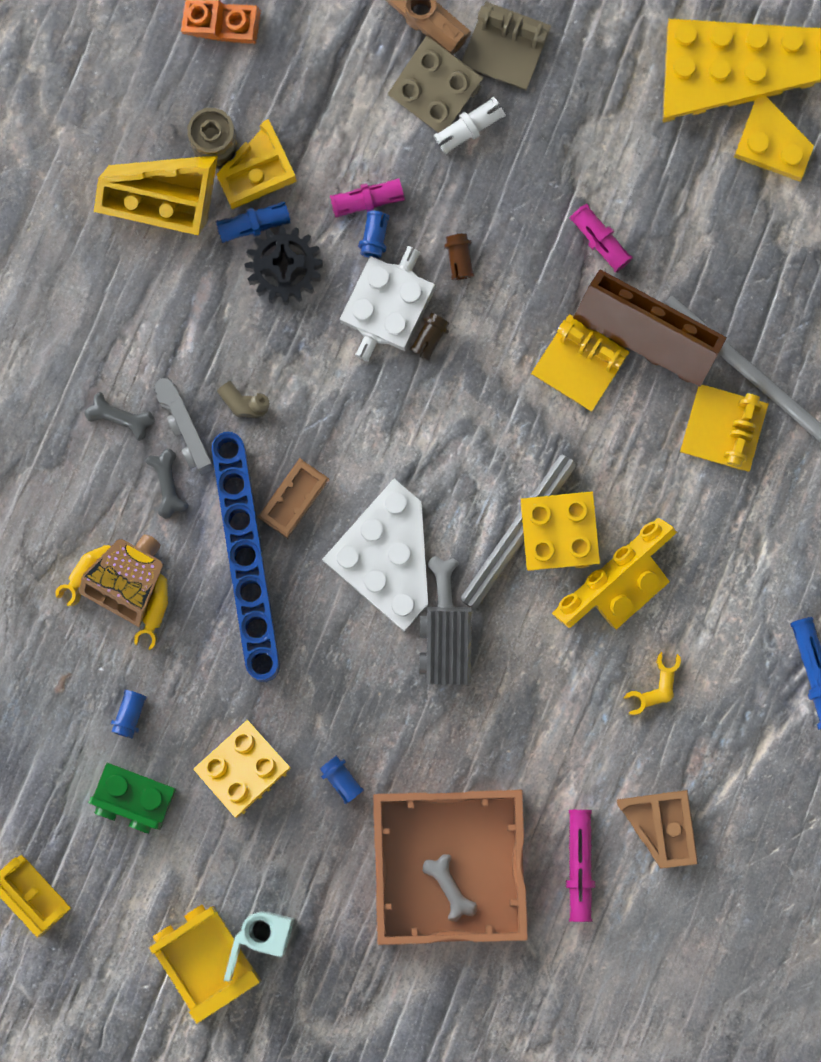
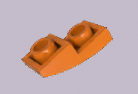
M185 0L181 32L186 35L211 40L256 44L261 10L257 5L223 4L220 0Z

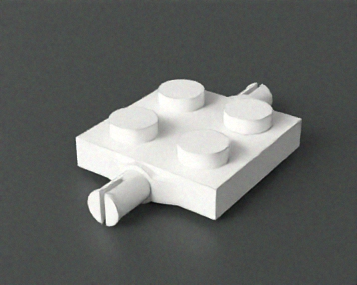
M412 247L406 248L407 250L399 265L388 264L370 256L339 319L342 324L358 330L364 337L355 354L356 357L363 358L364 361L369 362V358L377 343L390 344L406 351L436 289L435 284L418 277L412 271L421 254L416 249L413 251Z

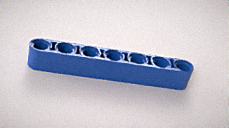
M223 432L217 435L212 442V456L244 661L247 672L254 680L268 682L278 675L280 660L247 452L242 439L237 434ZM228 442H233L239 446L237 455L231 459H225L219 455L220 448ZM234 477L242 479L244 481V488L240 493L229 494L225 491V485L229 479ZM237 513H245L250 517L249 525L243 530H235L230 525L232 517ZM244 548H250L256 553L254 562L248 566H241L236 562L238 552ZM248 584H257L261 587V595L254 602H247L242 598V590ZM256 619H261L267 624V631L260 638L250 637L247 633L249 623ZM267 655L271 657L273 666L268 673H255L253 662L258 656Z

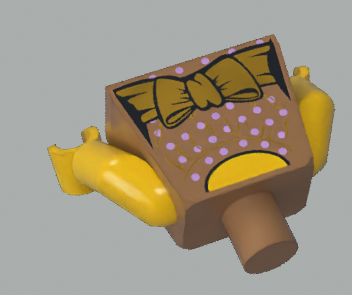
M144 534L136 546L123 539H118L112 546L104 545L85 553L70 574L69 584L60 585L56 589V598H61L64 592L70 589L72 598L67 603V606L78 604L81 595L138 627L143 621L145 627L136 633L134 642L137 646L140 635L147 633L152 637L149 650L152 649L158 639L155 628L160 627L168 606V581L162 575L164 564L154 557L161 547L160 543L152 536Z

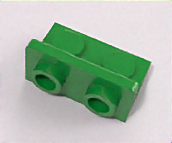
M106 762L94 796L90 797L88 803L97 806L95 814L115 821L117 815L130 819L129 827L149 834L151 828L161 830L176 788Z

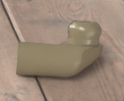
M231 381L226 382L217 390V393L237 417L260 418L268 411L270 402L268 397L262 393H257L256 396H242Z

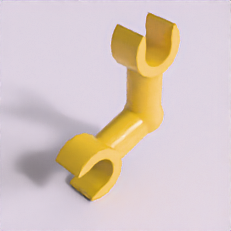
M662 652L658 655L656 663L660 670L659 689L642 694L637 691L628 692L623 699L636 697L641 703L639 709L630 711L628 715L637 716L646 707L667 703L673 699L674 676L681 663L679 654L676 655L675 665L672 668H667L662 664Z

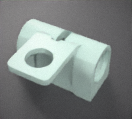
M262 911L252 914L245 919L241 931L235 936L224 981L230 982L232 980L241 944L263 953L279 957L285 955L294 918ZM258 920H263L270 925L271 936L267 941H260L254 936L253 927Z

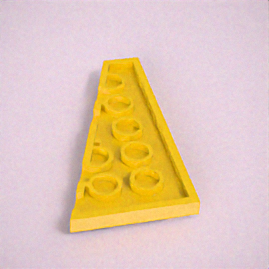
M668 19L662 123L673 121L675 117L693 113V116L706 113L708 109L724 105L731 107L755 101L756 98L763 96L780 95L783 91L798 87L801 89L813 87L815 83L821 82V28Z

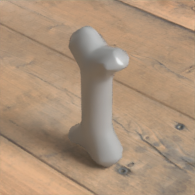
M434 556L428 562V567L436 577L437 607H454L451 575L453 570L459 565V562L454 558L443 561L438 556Z
M443 854L437 861L426 860L423 864V872L438 881L450 902L451 911L448 920L457 922L462 915L474 916L477 911V904L462 895L449 872L451 855Z

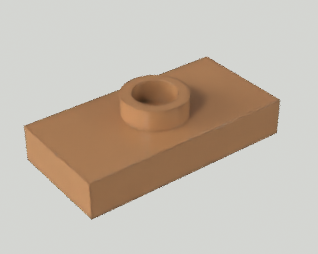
M299 458L261 511L258 519L288 539L330 481L329 478Z

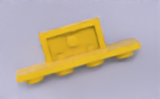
M660 518L646 524L634 540L628 545L619 548L606 565L592 572L579 589L565 596L560 601L559 606L552 612L554 617L567 628H571L592 608L596 607L610 626L617 630L670 582L651 556L669 541L677 531L672 525Z

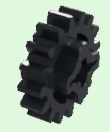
M284 225L280 226L279 234L274 235L270 229H266V240L263 241L258 237L254 238L257 250L247 249V256L253 262L245 263V270L247 272H254V274L248 277V282L250 285L259 283L256 293L260 297L268 292L269 303L273 304L277 297H282L283 304L288 305L289 297L294 296L298 302H301L302 291L305 290L310 294L314 292L311 281H321V274L316 272L315 269L323 268V260L314 259V257L320 254L319 246L309 247L312 242L311 236L308 234L302 239L299 238V228L296 227L291 234H286ZM290 244L298 247L306 256L296 254L290 249ZM276 245V249L269 256H264L266 251ZM283 252H285L286 260L289 263L287 271H285V279H283L279 268L281 260H283ZM262 275L274 278L278 282V287L268 283ZM299 275H305L300 282L292 286V282Z

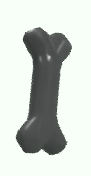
M101 392L94 395L93 405L86 408L84 412L87 420L90 422L106 419L129 427L134 432L138 441L145 438L146 428L155 422L154 416L149 411L133 414L110 406L105 401Z
M169 448L164 449L159 456L150 455L146 459V464L152 466L158 473L162 493V503L158 509V514L165 519L170 518L174 512H185L189 507L176 494L172 474V465L176 459V453Z

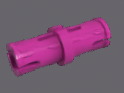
M399 178L368 186L366 183L360 185L359 189L330 195L335 218L364 210L367 212L374 211V208L382 205L405 201Z
M584 204L571 215L569 219L575 223L590 241L588 246L592 250L597 249L615 273L624 268L633 259L613 236L614 230L610 226L605 227L589 208L588 204Z

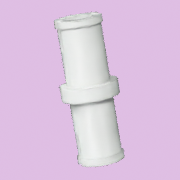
M495 97L490 98L489 101L469 114L466 112L460 114L458 121L438 134L433 135L437 144L452 137L451 140L440 147L445 155L471 137L475 140L480 136V131L506 116L502 107L491 114H487V112L499 105Z

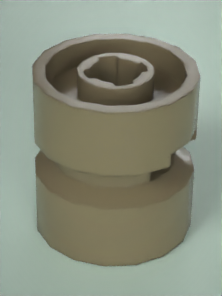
M204 108L192 116L188 124V138L195 157L218 155L216 166L229 162L237 149V137L230 116L217 108Z

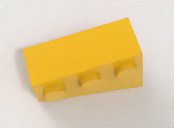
M218 155L108 165L98 177L93 212L199 235L208 221Z

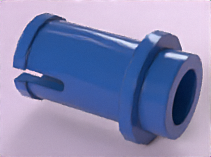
M368 211L363 240L359 241L358 247L361 249L360 254L367 258L372 256L380 259L382 253L386 252L387 249L384 240L389 215L383 214L381 211Z
M124 690V696L116 720H111L110 723L114 725L113 733L132 739L134 732H139L136 726L144 702L147 699L146 696Z
M336 755L319 769L323 773L322 779L327 778L344 800L343 802L347 804L363 792L364 789L360 787L344 766L346 761L344 759L341 761Z

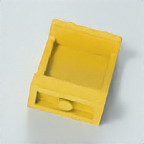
M203 904L184 916L187 923L174 930L172 925H169L155 934L153 939L156 943L149 947L151 953L156 955L189 1007L190 1011L188 1012L196 1024L261 982L260 977L241 948L232 980L230 982L224 981L235 938L216 908L211 906L206 910Z

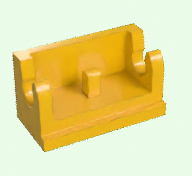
M22 854L17 858H13L0 870V898L36 937H42L72 909Z

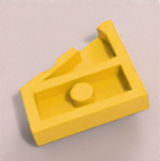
M766 96L756 98L734 158L800 182L814 145Z
M269 119L261 123V130L249 143L245 142L236 151L234 159L227 162L216 174L232 210L297 182L294 171Z

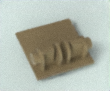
M485 1L484 6L480 8L477 17L478 21L462 62L475 72L527 90L551 25Z
M426 36L387 94L439 133L452 125L470 97L476 96L481 89L479 84L483 77L429 36Z

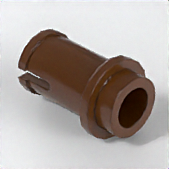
M465 233L447 236V243L444 244V249H448L452 273L451 279L464 280L467 277H474L469 251L472 241L468 240Z

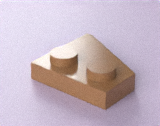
M688 790L616 799L618 807L623 811L660 869L698 864Z

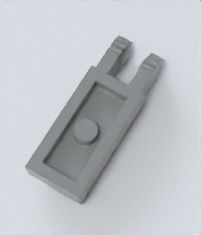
M159 378L156 384H154V393L157 394L156 397L161 407L171 411L173 414L166 418L175 437L182 434L187 444V447L181 449L189 468L192 469L197 466L201 476L215 470L175 384L169 378Z

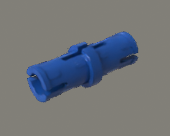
M285 201L254 210L252 207L246 209V213L216 221L222 243L251 234L253 237L261 235V232L266 229L291 224Z

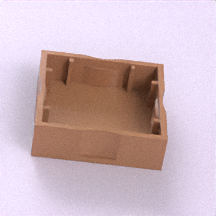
M522 790L430 794H373L378 945L452 941L527 940L526 886L523 873L524 829ZM443 854L451 855L449 872L462 895L477 904V911L474 916L462 915L457 922L448 920L451 911L450 902L438 881L423 872V864L426 860L437 861Z

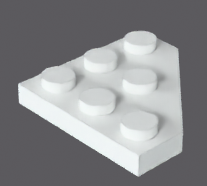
M394 478L326 554L322 561L403 632L408 629L428 606L422 504L418 498Z

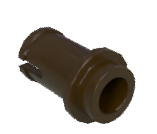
M431 313L428 318L424 317L423 321L425 324L412 347L409 348L412 353L417 355L426 343L419 357L427 361L431 359L430 357L443 334L449 333L447 327L450 323L434 313Z

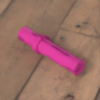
M569 810V880L566 881V888H569V922H592V888H595V881H592L591 860L592 810ZM579 830L582 831V862H581V863L579 862V838H578V832H579ZM579 869H582V902H579Z

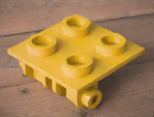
M569 314L566 320H563L559 326L557 334L531 374L592 412L630 351L617 345L601 333L587 329L581 322L573 319L574 316Z
M701 384L696 392L680 453L750 472L769 403L759 401L760 397L754 394L747 393L746 396H741Z
M593 491L520 498L527 571L573 566L575 568L590 567L589 565L600 564Z
M246 720L193 770L231 814L237 818L240 814L244 815L246 813L245 810L258 798L261 799L263 793L269 792L271 790L270 787L282 776H287L286 772L291 768L255 727Z

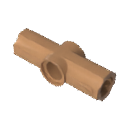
M385 0L405 17L406 22L411 28L420 30L452 55L458 52L471 34V31L436 2V0ZM418 4H423L430 11L424 15H417L412 11V8Z

